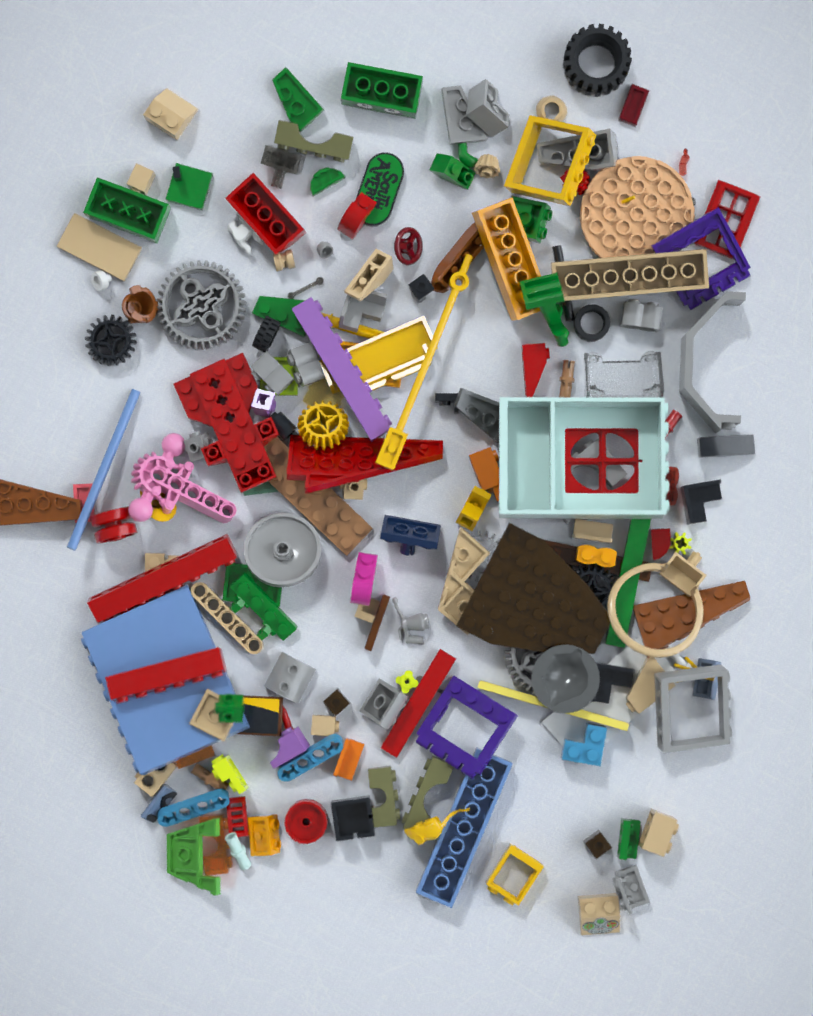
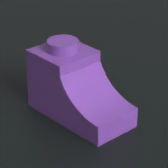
M299 726L294 729L289 727L281 732L282 736L277 740L279 742V752L270 762L273 769L310 747Z

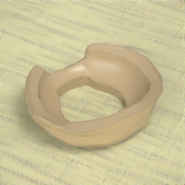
M548 96L538 102L536 106L538 117L549 119L546 117L544 110L548 103L553 102L558 105L559 113L555 119L550 120L564 121L567 115V107L560 98Z

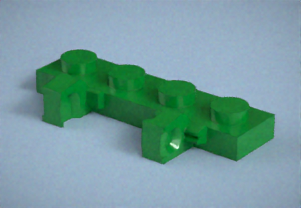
M245 572L230 585V588L236 593L234 596L236 601L231 604L230 609L237 613L243 606L246 608L250 607L263 620L262 624L264 626L257 632V636L261 640L265 639L269 634L272 636L277 634L284 641L297 630L298 626Z

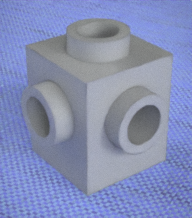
M198 431L189 434L190 438L184 440V444L190 461L194 462L203 459L204 455L200 448L212 444V438L208 432L201 434Z

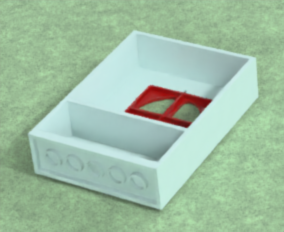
M500 397L499 518L662 519L669 512V500H666L665 497L667 492H669V481H665V476L669 472V462L665 461V456L669 451V443L665 442L669 428L668 422H665L666 415H668V403H665V398ZM592 433L598 434L599 456L597 458L571 457L573 446L581 438ZM612 433L626 440L634 451V457L608 458L606 456V435ZM597 465L599 467V488L592 490L580 484L572 475L571 466ZM608 465H632L634 467L632 477L624 485L613 490L606 488V467Z

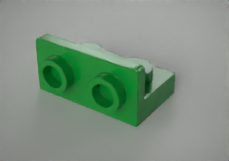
M621 818L617 850L618 859L637 858L641 823L639 820Z

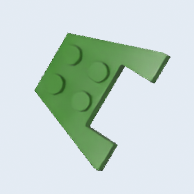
M220 818L211 819L167 834V873L185 882L193 883L197 888L205 889L212 895H220V877L203 875V836H220Z

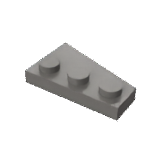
M442 87L441 93L449 145L487 141V137L482 129L466 116L468 99L462 87Z

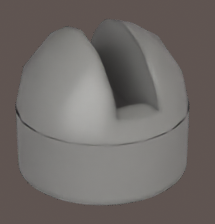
M320 242L317 245V252L321 258H328L333 253V247L328 242Z

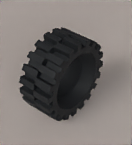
M590 24L588 29L585 30L582 27L579 29L578 34L574 33L571 41L568 42L564 54L563 68H565V77H569V84L577 86L576 91L581 92V90H584L587 96L595 93V97H600L601 93L608 95L612 89L614 91L617 90L620 84L624 82L632 61V57H630L631 47L627 48L629 42L626 38L622 40V33L620 31L617 33L613 32L614 27L609 25L608 29H604V24H599L598 28H594V24ZM590 46L606 48L614 58L615 66L613 71L601 78L588 76L579 65L578 58L580 53Z

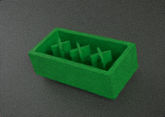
M97 177L83 213L88 218L158 243L171 208L167 203Z

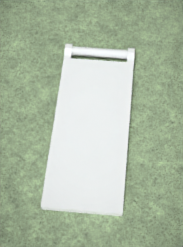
M641 636L637 637L634 641L643 646ZM627 646L608 664L636 669L633 674V684L647 656ZM679 654L671 656L677 664L692 668L689 662L686 663ZM654 657L665 672L675 671L664 657ZM612 685L609 704L591 701L582 709L627 723L638 715L636 711L632 713L626 705L628 701L625 697L630 688ZM555 711L542 721L562 746L564 739L583 742L586 723L607 727L605 743L621 730Z

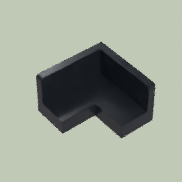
M721 479L680 487L687 525L707 521L704 502L722 499L720 490Z
M595 662L599 670L600 683L597 694L592 702L609 704L612 685L631 688L633 674L636 669Z

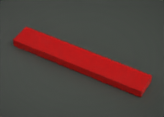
M439 649L382 744L381 749L396 758L398 757L457 658Z

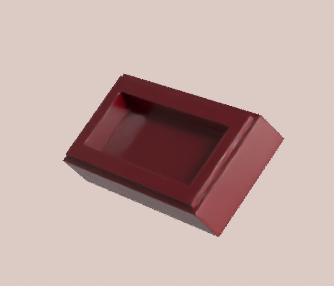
M631 84L618 120L636 127L649 90Z

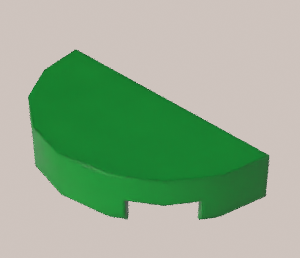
M326 167L320 169L313 175L310 190L312 196L345 179V175L340 170Z

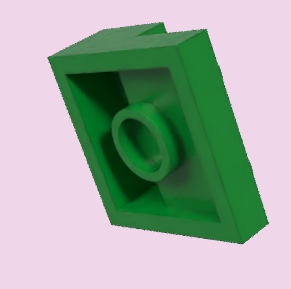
M512 196L511 198L514 200L528 241L541 243V240L545 239L547 235L546 223L551 220L553 215L551 207L544 202Z

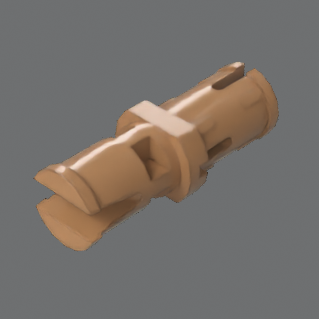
M563 360L562 377L559 379L561 381L559 397L571 396L572 383L575 380L573 378L575 361L571 360L568 368L569 360Z
M199 763L191 771L192 774L203 780L207 786L210 785L215 789L225 790L229 786V783L222 782L221 779L217 780L213 772H210Z

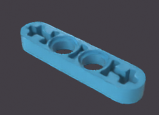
M331 734L310 746L306 751L278 767L279 779L284 782L291 781L338 754L343 749L342 737L338 734ZM331 742H338V746L331 745ZM315 750H322L324 754L317 757L313 752ZM299 759H305L308 762V764L305 766L298 765L297 761ZM284 769H285L286 771H289V770H290V774H288V773H286V772L283 773V770H284Z
M216 789L163 807L158 811V823L161 826L168 827L225 808L230 802L229 793L225 789ZM200 802H206L208 805L205 807H199L197 804ZM187 808L190 811L188 813H181L179 810Z

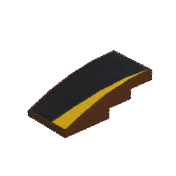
M243 695L244 714L250 728L237 734L281 736L283 697Z

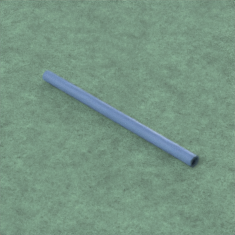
M132 389L68 542L67 548L76 551L140 396V392Z

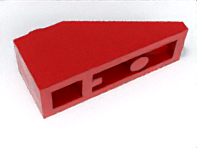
M545 343L525 344L521 347L525 397H533L547 359H550L549 348L545 347Z

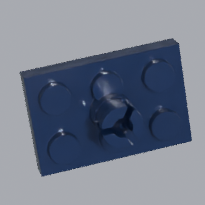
M385 515L380 539L390 543H402L400 553L412 556L415 554V546L428 550L437 549L441 525Z

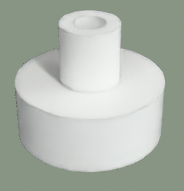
M101 270L91 275L92 284L97 291L107 289L109 282L112 280L109 274L106 275Z

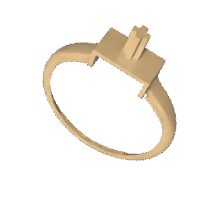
M693 551L687 560L675 552L667 563H647L636 566L624 573L615 582L608 597V616L613 630L629 648L650 657H669L682 652L695 640L703 619V603L698 587L707 576L696 568L702 559L699 552ZM646 571H660L659 575L688 597L692 595L696 610L695 625L688 638L681 644L669 649H652L638 644L624 632L617 619L615 602L620 587L633 575Z

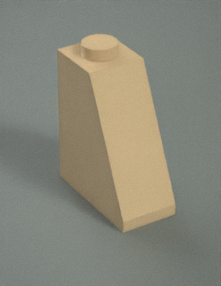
M646 657L625 697L628 701L626 705L632 713L636 711L640 714L655 702L654 673L665 671L654 657L648 659ZM668 683L669 690L676 686L674 683Z

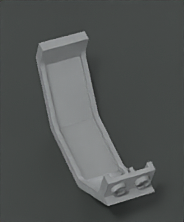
M726 291L681 339L679 393L715 433L721 429L732 430V428H735V426L741 423V415L716 414L693 388L694 336L721 306H740L746 300V292Z

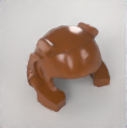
M140 285L130 287V294L125 296L122 301L124 316L128 319L129 323L151 322L158 312V301H156L155 296L148 288H143Z

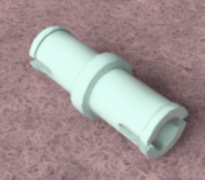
M235 832L229 833L225 836V841L231 849L230 854L236 859L240 869L246 870L251 866V862L245 853L246 849L244 845H241Z

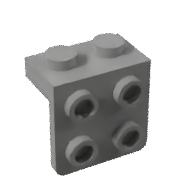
M637 865L615 872V878L612 879L616 892L621 891L622 896L619 898L623 911L627 910L628 914H632V908L650 903Z

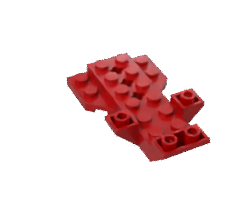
M244 353L227 360L217 361L174 383L188 418L212 427L219 440L200 448L207 465L214 466L229 463L241 493L277 477L264 446L279 435L272 417L254 424L249 414L256 390L259 387L254 376L251 374L252 371ZM215 381L217 383L220 382V384H218V388H214L213 386H211L213 385L212 383ZM224 398L225 400L227 399V401H225L226 404L223 406L221 403H219L220 399ZM229 415L235 416L233 418L234 421L231 423L226 420Z

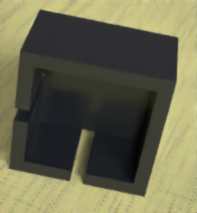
M370 795L331 801L336 841L354 839V833H357V838L375 836L373 816L369 817V815H372Z

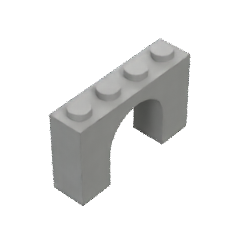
M591 439L583 446L584 451L580 454L576 451L571 455L573 458H597L599 456V439L595 442ZM606 449V456L608 458H614ZM597 465L571 466V471L577 467L586 466L594 469L599 474V467ZM608 465L606 467V483L610 488L627 475L620 465ZM563 519V521H564L566 524L569 523L571 520H573V519Z

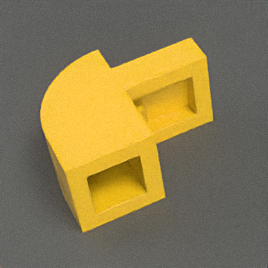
M474 486L455 523L473 531L492 494Z

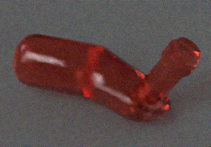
M687 149L683 150L684 155L679 163V174L681 176L687 174L686 165L690 159Z

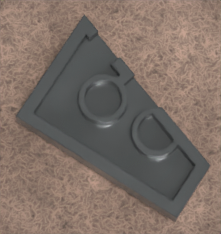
M460 388L454 407L496 443H499V402Z

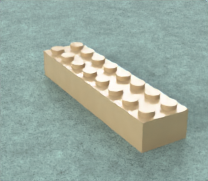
M706 249L551 262V274L558 273L565 301L709 288Z

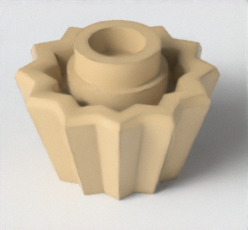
M490 154L480 156L474 168L476 174L484 178H494L499 176L501 172L497 157Z

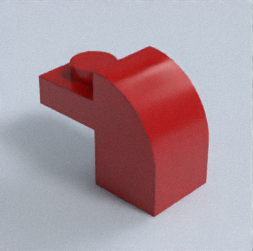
M361 192L345 211L337 230L353 240L363 227L366 218L375 208L377 202Z

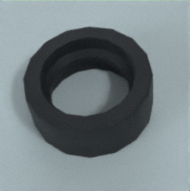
M596 304L582 307L574 319L576 334L587 342H595L602 339L610 328L608 312ZM595 312L601 316L603 327L598 333L588 334L582 329L581 319L586 313Z

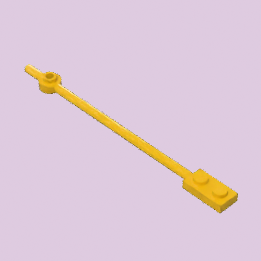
M466 254L460 271L455 272L449 279V285L452 289L396 429L389 428L375 464L392 471L396 466L408 434L403 432V429L458 293L464 291L469 285V278L466 274L473 259V256ZM455 280H460L462 284L460 286L456 285Z

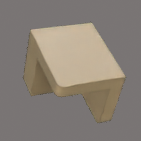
M371 598L370 606L359 604L355 617L373 623L380 601Z

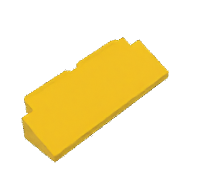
M422 316L347 348L353 358L350 362L353 367L357 365L363 374L360 376L363 383L367 381L372 391L385 386L388 379L392 378L396 381L418 372L433 334L425 317ZM319 360L332 393L341 391L324 362Z

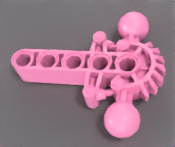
M171 433L163 438L162 456H157L155 452H152L151 456L146 453L143 456L144 459L139 458L138 463L134 464L133 468L135 470L131 472L134 478H132L131 482L136 483L134 490L140 489L143 493L140 498L133 500L128 508L130 517L135 521L144 522L150 519L153 513L151 502L156 499L162 506L164 514L171 513L177 500L221 523L230 522L236 514V506L232 502L188 480L194 468L192 462L175 464L173 458L185 451L184 438L180 434ZM178 469L179 472L175 474L171 470ZM153 474L160 475L162 480L154 479ZM170 483H176L179 489H173ZM161 492L166 494L165 498L160 496ZM188 492H193L196 498L189 497ZM205 501H211L213 507H208ZM222 509L228 510L230 516L224 515Z

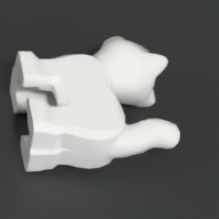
M239 216L238 218L242 224L237 227L236 222L233 221L228 225L227 229L233 235L237 244L245 249L247 254H250L252 249L246 241L253 236L256 242L263 245V240Z

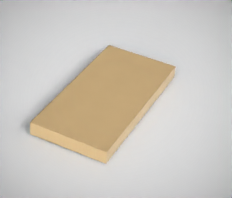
M76 213L73 214L57 244L58 248L124 282L142 250V247Z

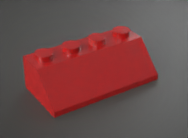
M254 172L225 198L275 255L292 246L306 233L304 228Z

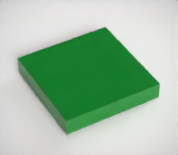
M176 163L175 167L179 166L181 169L182 181L176 182L174 175H172L166 200L203 211L213 173Z

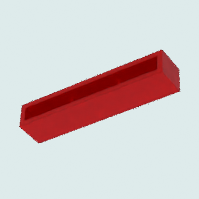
M217 647L105 678L110 700L117 701V704L129 701L128 698L133 696L136 699L146 697L148 692L154 691L155 694L165 692L167 687L173 686L174 689L184 687L186 682L199 683L204 681L205 677L218 678L223 676L222 673L227 672L222 649Z

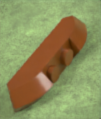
M475 222L464 232L437 266L431 281L435 292L444 293L449 291V279L455 272L460 271L466 254L473 256V261L484 248Z

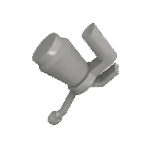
M394 597L392 602L401 617V626L398 629L399 639L402 640L401 629L403 628L406 643L424 644L423 637L409 636L408 630L424 631L429 629L428 615L420 613L408 618L404 617L398 607V599Z

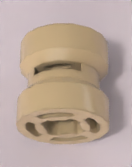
M292 249L277 255L273 253L276 271H282L284 268H295Z

